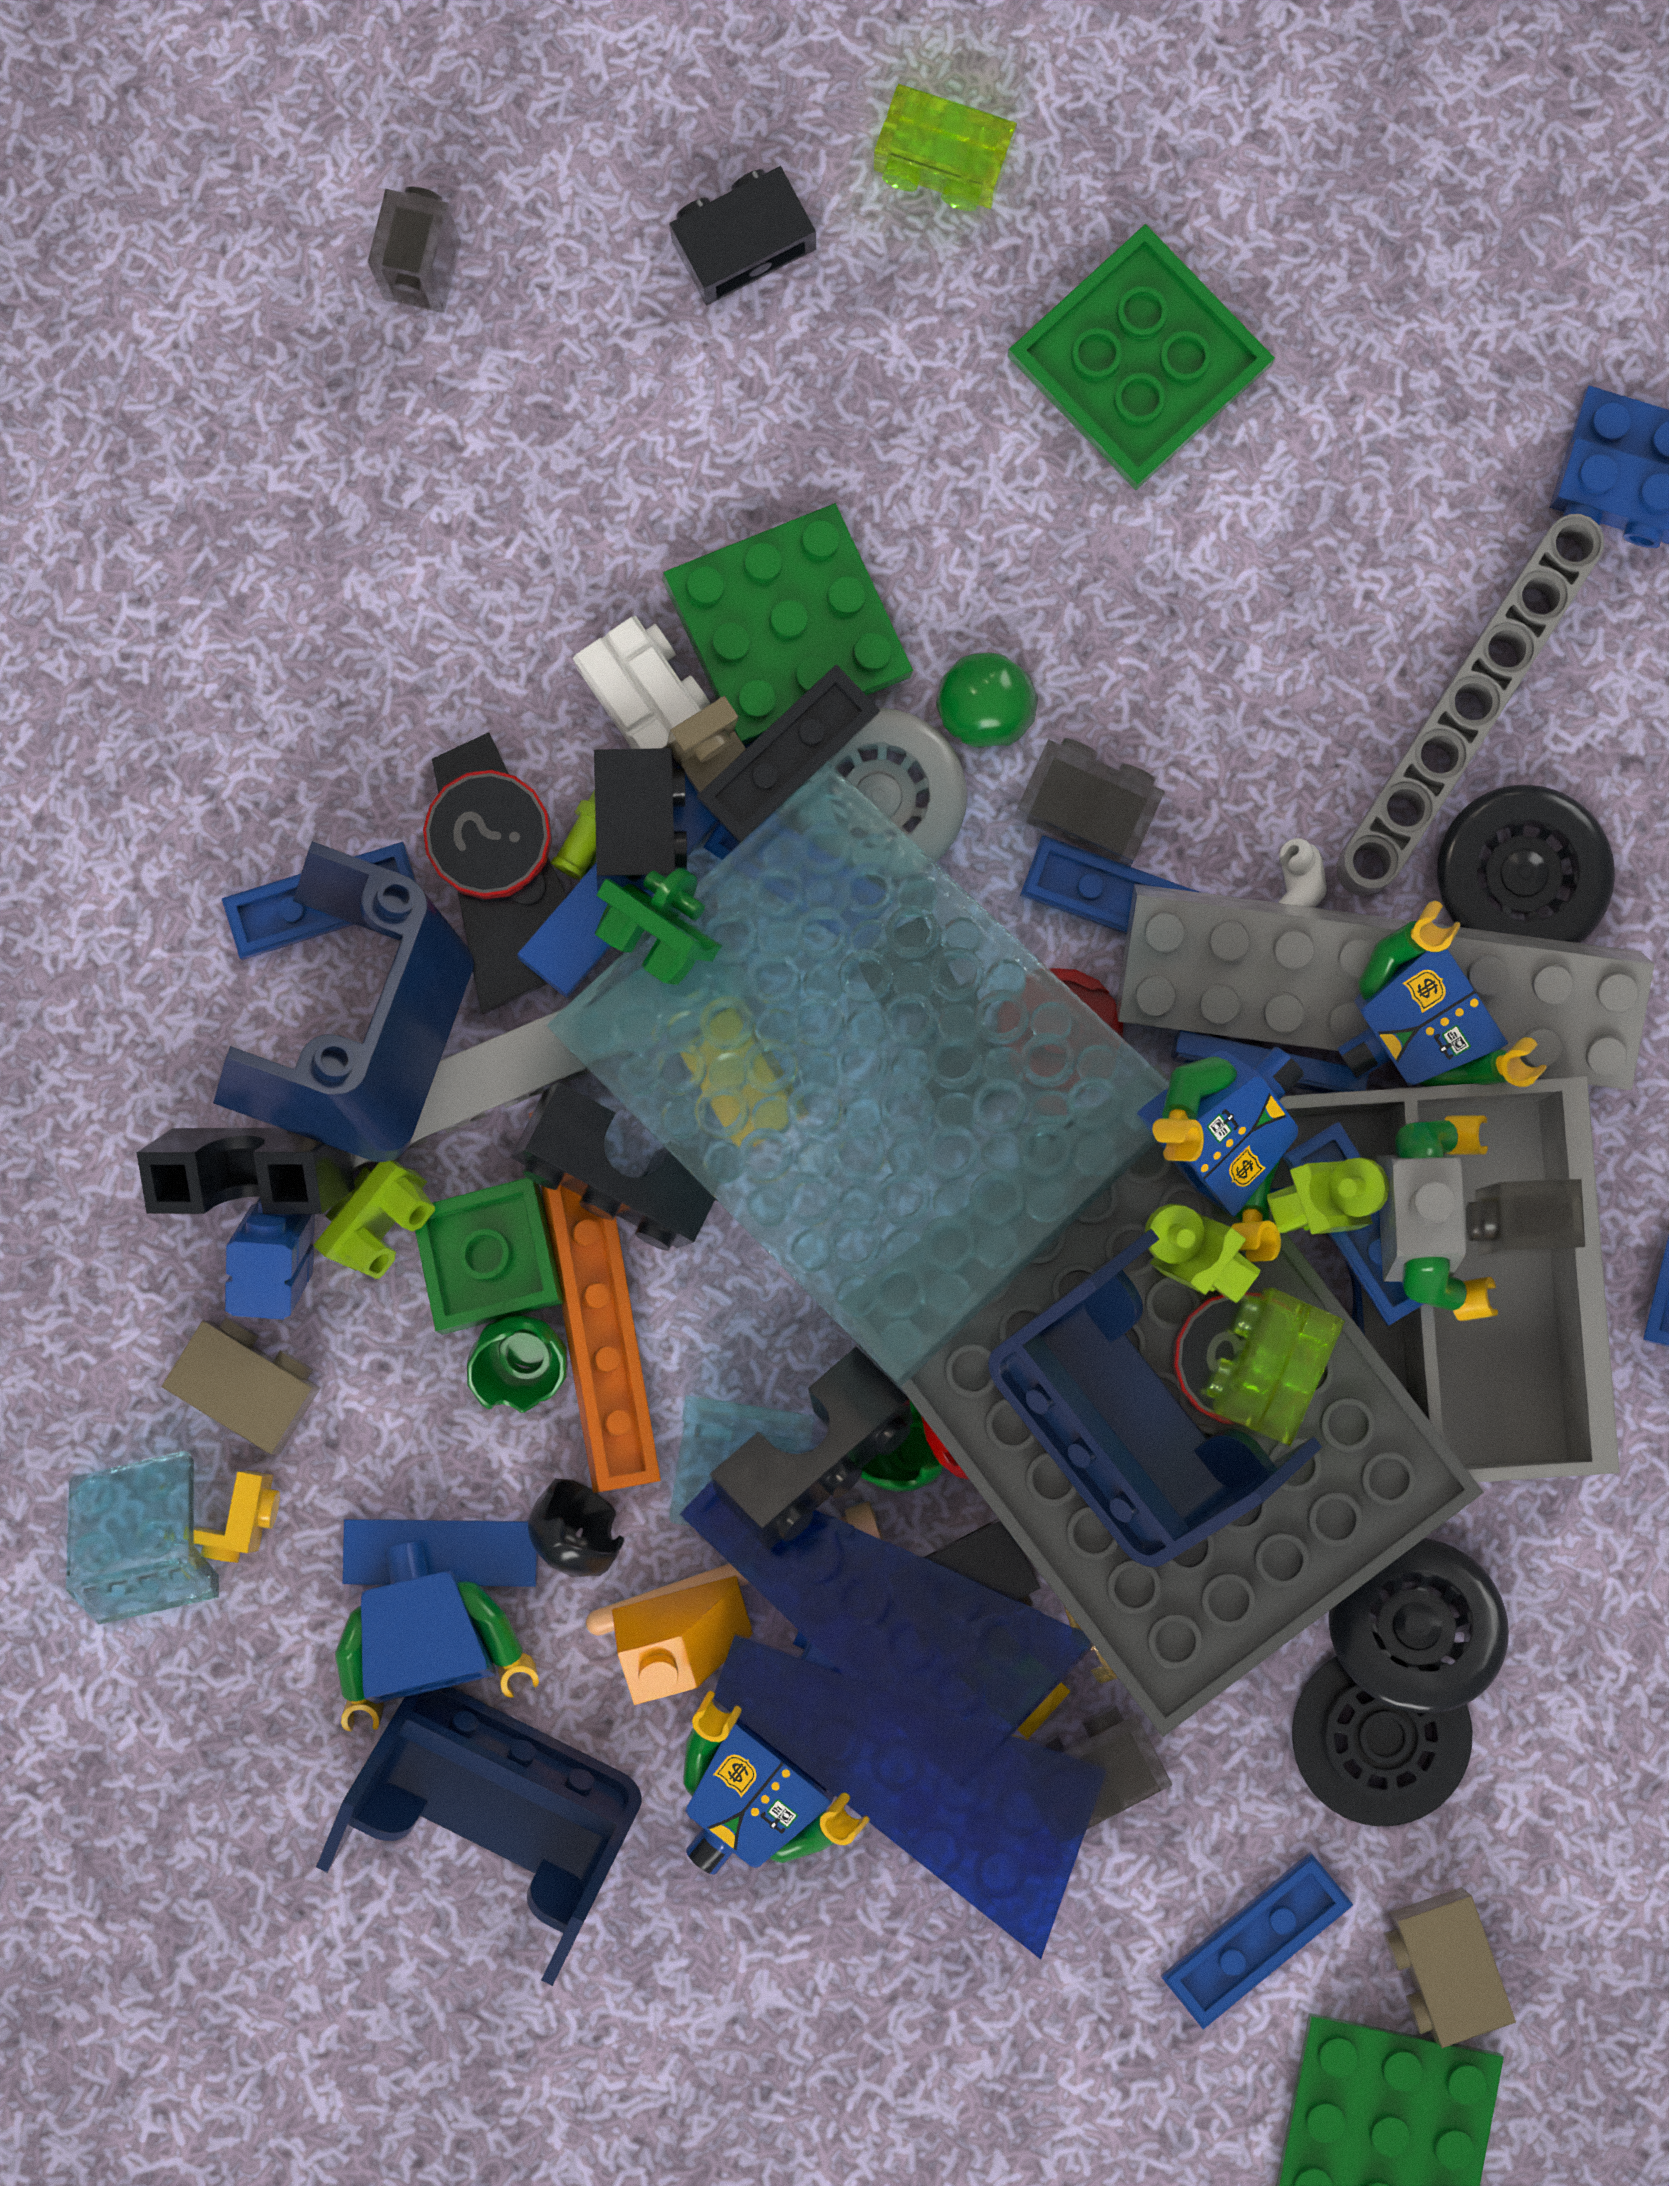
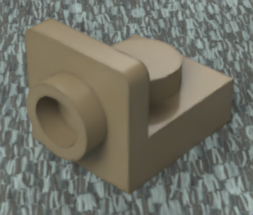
M725 696L670 729L667 748H672V756L680 768L685 769L686 777L698 794L746 749L734 731L738 715Z

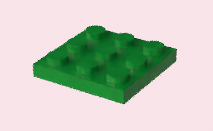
M1146 224L1008 349L1007 355L1135 491L1266 372L1275 360V357Z
M836 503L663 572L662 581L716 700L725 696L738 715L734 731L744 746L754 742L836 664L866 696L911 678L913 673L912 666Z
M1309 2013L1276 2186H1480L1504 2056L1501 2053L1459 2044L1441 2048L1431 2038Z

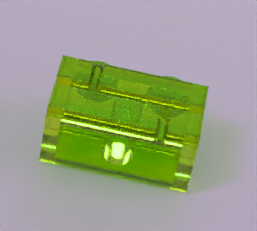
M898 83L875 147L874 171L883 173L882 179L888 185L903 191L914 192L919 185L941 192V199L946 204L960 210L975 211L977 205L991 209L1015 142L1017 123Z
M1271 1287L1264 1288L1259 1299L1248 1295L1232 1329L1233 1333L1242 1336L1233 1360L1231 1362L1223 1357L1219 1359L1205 1391V1395L1215 1399L1209 1413L1278 1444L1291 1447L1345 1320Z

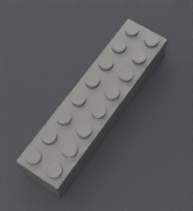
M1134 884L1116 1004L1118 1022L1338 1051L1337 1048L1370 1027L1354 1000L1360 994L1358 981L1376 943L1411 921ZM1434 924L1439 928L1452 927L1448 925ZM1459 928L1447 949L1508 1041V1044L1501 1048L1502 1050L1508 1052L1518 1040L1524 1037H1531L1538 1045L1531 1053L1521 1056L1520 1059L1529 1067L1546 1065V1070L1539 1078L1555 1079L1587 1076L1588 1085L1632 1090L1655 965L1641 951Z

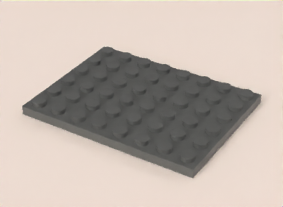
M1157 1064L854 1291L838 1305L1160 1735L1164 1737L1484 1492L1287 1233H1280L1281 1249L1277 1258L1272 1261L1251 1262L1261 1271L1246 1292L1260 1293L1285 1306L1300 1324L1309 1350L1307 1378L1296 1400L1275 1418L1250 1426L1219 1423L1197 1411L1181 1391L1172 1366L1175 1338L1187 1315L1207 1299L1222 1294L1217 1290L1213 1292L1209 1290L1205 1295L1165 1276L1150 1264L1155 1256L1149 1249L1122 1269L1136 1286L1143 1303L1141 1319L1125 1334L1207 1439L1225 1429L1242 1431L1259 1443L1272 1462L1313 1436L1322 1446L1312 1458L1265 1502L1159 1567L1144 1566L1134 1561L1124 1552L994 1384L989 1372L988 1362L991 1352L1093 1271L1145 1233V1225L1150 1215L1159 1207L1167 1204H1182L1198 1214L1229 1227L1234 1223L1242 1222L1236 1215L1232 1217L1194 1190L1175 1163L1165 1160L1163 1156L1164 1149L1137 1115V1112L1145 1104L1168 1088L1170 1079ZM1270 1212L1269 1218L1266 1221H1271L1275 1224L1273 1215ZM1238 1251V1253L1246 1258V1251Z

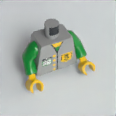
M1448 1115L1444 1120L1409 1123L1403 1126L1396 1135L1395 1150L1397 1155L1376 1156L1377 1163L1388 1176L1390 1188L1387 1201L1379 1210L1383 1282H1402L1405 1294L1410 1299L1449 1311L1453 1310L1459 1321L1498 1315V1310L1491 1307L1487 1293L1488 1289L1496 1288L1492 1277L1464 1281L1453 1277L1466 1253L1462 1165L1460 1157L1453 1155H1484L1487 1153L1488 1146H1481L1479 1142V1127L1481 1123H1487V1118L1484 1115Z

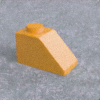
M737 1575L612 1609L617 1653L634 1705L698 1688L753 1635Z

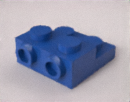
M1588 385L1583 394L1549 508L1564 512L1563 517L1569 514H1582L1592 518L1599 526L1604 524L1624 530L1623 538L1641 547L1658 548L1661 542L1669 544V410Z

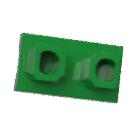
M685 868L673 871L666 878L655 870L651 871L646 876L643 886L655 894L654 897L635 884L629 883L621 887L611 879H605L596 894L608 905L602 914L595 935L622 952L632 953L645 930L652 934L657 940L641 966L645 971L665 984L679 985L697 960L713 962L722 947L721 944L680 917L681 913H683L691 920L696 921L701 917L705 909V905L693 897L698 884L697 877Z

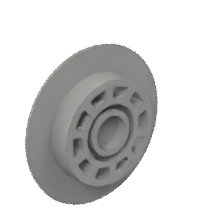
M879 708V715L790 798L795 826L801 836L872 883H890L910 878L925 871L947 852L956 839L964 820L967 805V787L964 771L957 754L947 739L937 729L910 713L889 708ZM873 749L878 751L876 759L865 762L862 761L859 754L860 752ZM893 751L905 758L898 765L887 760V752ZM846 760H849L854 768L846 777H843L837 770ZM913 766L918 768L924 778L917 783H914L908 774V771ZM830 785L841 788V798L839 801L829 800ZM921 793L928 794V806L926 808H917L915 806L916 795ZM843 812L849 823L840 827L833 814ZM911 818L919 820L920 823L911 833H908L903 828ZM858 830L870 835V841L864 842L852 837V835ZM892 833L898 839L890 843L881 844L879 842L880 836Z

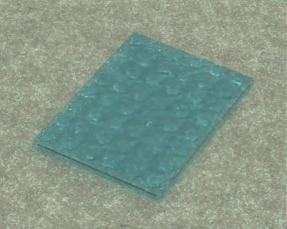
M827 762L697 884L693 897L705 905L703 914L696 921L691 920L683 913H681L680 917L722 945L713 962L697 960L679 985L665 984L645 971L641 966L657 940L656 937L646 931L639 939L632 953L624 952L546 1026L889 1378L901 1388L1157 1142L1153 1134L1137 1115V1112L1167 1089L1169 1081Z

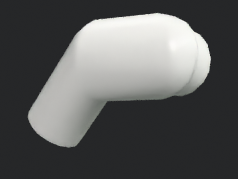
M1294 838L1287 841L1280 849L1279 860L1282 864L1287 893L1278 903L1315 908L1327 892L1323 859L1319 850L1314 845L1309 844L1307 840L1302 838Z

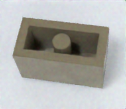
M225 1317L221 1325L213 1321L202 1320L161 1387L271 1455L280 1454L321 1387L308 1380L313 1369L282 1350L279 1351L275 1359L253 1346L259 1336L229 1317Z
M1460 1887L1388 1912L1394 1930L1384 1933L1385 1941L1397 1971L1406 1968L1409 1970L1416 1993L1407 1995L1406 2001L1419 2034L1430 2031L1432 2038L1441 2048L1516 2023L1471 1894Z

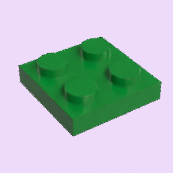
M529 1178L433 1202L435 1211L421 1228L415 1230L435 1332L441 1335L491 1323L511 1315H521L564 1303L540 1186Z

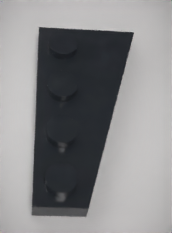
M489 732L432 758L438 794L445 785L466 773L494 770L509 774ZM549 857L539 874L534 876L531 882L524 885L521 890L510 896L481 899L458 892L468 948L472 953L474 961L473 974L480 1011L483 1015L548 985L546 981L518 959L517 954L567 897L550 863Z

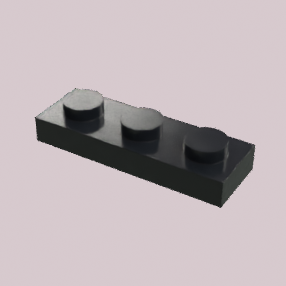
M836 664L696 796V799L741 845L879 715L880 709Z

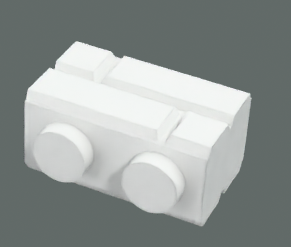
M636 616L630 617L609 631L606 636L599 638L578 652L573 657V661L585 682L632 749L667 748L670 729L710 705V702L691 675L681 681L667 662L676 654L658 626L654 624L645 630Z

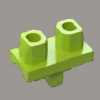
M1360 1157L1338 1162L1307 1163L1291 1169L1290 1172L1294 1185L1268 1194L1267 1201L1279 1233H1288L1302 1227L1305 1231L1310 1230L1312 1235L1357 1230L1373 1224L1370 1215L1382 1208L1387 1201L1390 1188L1388 1176L1384 1169L1374 1160Z
M394 1160L379 1162L373 1171L365 1166L354 1179L355 1189L333 1205L325 1215L331 1223L313 1246L326 1258L355 1271L359 1270L375 1279L381 1278L395 1261L396 1252L382 1239L394 1223L397 1222L402 1228L413 1232L421 1228L435 1211V1206L422 1190L427 1181L415 1170L407 1169Z
M1167 1204L1159 1207L1150 1215L1145 1225V1233L1152 1229L1159 1238L1156 1243L1148 1248L1155 1256L1150 1264L1165 1276L1205 1295L1209 1290L1212 1292L1217 1290L1227 1299L1237 1303L1261 1271L1238 1253V1250L1246 1241L1242 1235L1232 1227L1198 1214L1182 1204Z

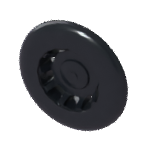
M1512 785L1495 789L1478 797L1468 804L1453 820L1441 843L1437 862V880L1445 909L1454 923H1460V927L1581 943L1594 931L1607 911L1614 889L1615 866L1606 834L1594 816L1579 802L1551 788L1537 785ZM1524 826L1538 828L1537 836H1523ZM1509 828L1511 838L1500 843L1496 832ZM1550 835L1563 846L1561 850L1555 852L1546 843ZM1484 845L1491 850L1487 862L1479 857ZM1565 858L1570 859L1572 874H1563L1561 860ZM1478 873H1483L1485 876V888H1481L1479 885ZM1560 886L1570 888L1566 901L1556 898ZM1488 897H1492L1501 906L1499 911L1488 902ZM1548 906L1554 914L1543 919L1536 910ZM1511 911L1524 913L1526 921L1511 918Z
M1422 1539L1329 1610L1328 1615L1331 1641L1336 1655L1348 1675L1361 1689L1373 1698L1388 1706L1406 1712L1441 1713L1471 1702L1481 1695L1494 1681L1503 1665L1508 1647L1509 1627L1506 1609L1502 1597L1490 1576L1464 1552L1433 1539ZM1402 1582H1415V1589L1403 1590ZM1428 1586L1437 1589L1443 1596L1439 1598L1428 1592ZM1382 1590H1386L1390 1596L1385 1603L1379 1594ZM1450 1604L1454 1605L1459 1617H1453L1448 1608ZM1370 1613L1376 1616V1623L1370 1621ZM1456 1632L1464 1633V1642H1454ZM1445 1656H1449L1450 1658L1454 1659L1455 1662L1452 1665H1449L1448 1663L1442 1662L1441 1660ZM1419 1669H1428L1429 1672L1419 1671Z
M1338 1657L1332 1658L1309 1680L1301 1693L1294 1713L1292 1725L1293 1751L1296 1763L1306 1784L1313 1794L1329 1809L1344 1818L1364 1825L1397 1826L1413 1822L1432 1813L1456 1790L1468 1767L1472 1750L1473 1731L1467 1704L1441 1713L1417 1714L1393 1708L1375 1698L1360 1703L1356 1695L1364 1690L1348 1675ZM1419 1669V1671L1429 1672L1428 1669ZM1347 1704L1353 1710L1346 1723L1337 1721L1341 1711ZM1431 1722L1432 1738L1425 1739L1424 1726ZM1335 1733L1345 1735L1346 1748L1336 1750ZM1423 1751H1430L1422 1767H1419L1417 1762ZM1351 1759L1360 1767L1353 1776L1343 1766L1344 1762ZM1407 1771L1411 1773L1410 1778L1397 1784L1396 1777ZM1372 1775L1384 1777L1382 1786L1370 1785L1367 1782Z

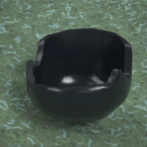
M555 1478L537 1499L529 1515L528 1533L534 1549L551 1568L572 1578L601 1576L608 1571L619 1555V1550L625 1541L621 1535L616 1539L612 1538L611 1529L616 1517V1510L598 1493H593L591 1488L573 1479ZM580 1528L583 1529L581 1536L577 1537L575 1534Z

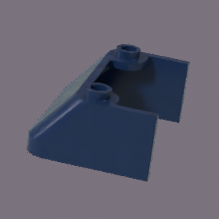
M312 841L293 901L401 941L363 1043L335 1034L317 1036L304 1046L295 1069L230 1046L213 1104L325 1143L375 1162H387L400 1157L407 1150L471 977L474 966L473 956L468 946L415 881L399 873Z
M1152 1229L1148 1230L997 1346L990 1354L988 1366L996 1387L1124 1552L1139 1564L1148 1567H1159L1265 1502L1312 1458L1322 1446L1313 1436L1272 1462L1259 1443L1242 1431L1225 1429L1209 1439L1203 1435L1125 1334L1141 1319L1143 1303L1136 1286L1122 1269L1159 1240Z
M450 1686L404 1697L342 1801L316 1868L328 1873L354 1828L378 1840L396 1841L409 1835L421 1816L535 1873L527 1890L528 1906L538 1920L563 1933L541 1981L553 1986L640 1809L642 1796L637 1784L625 1773Z

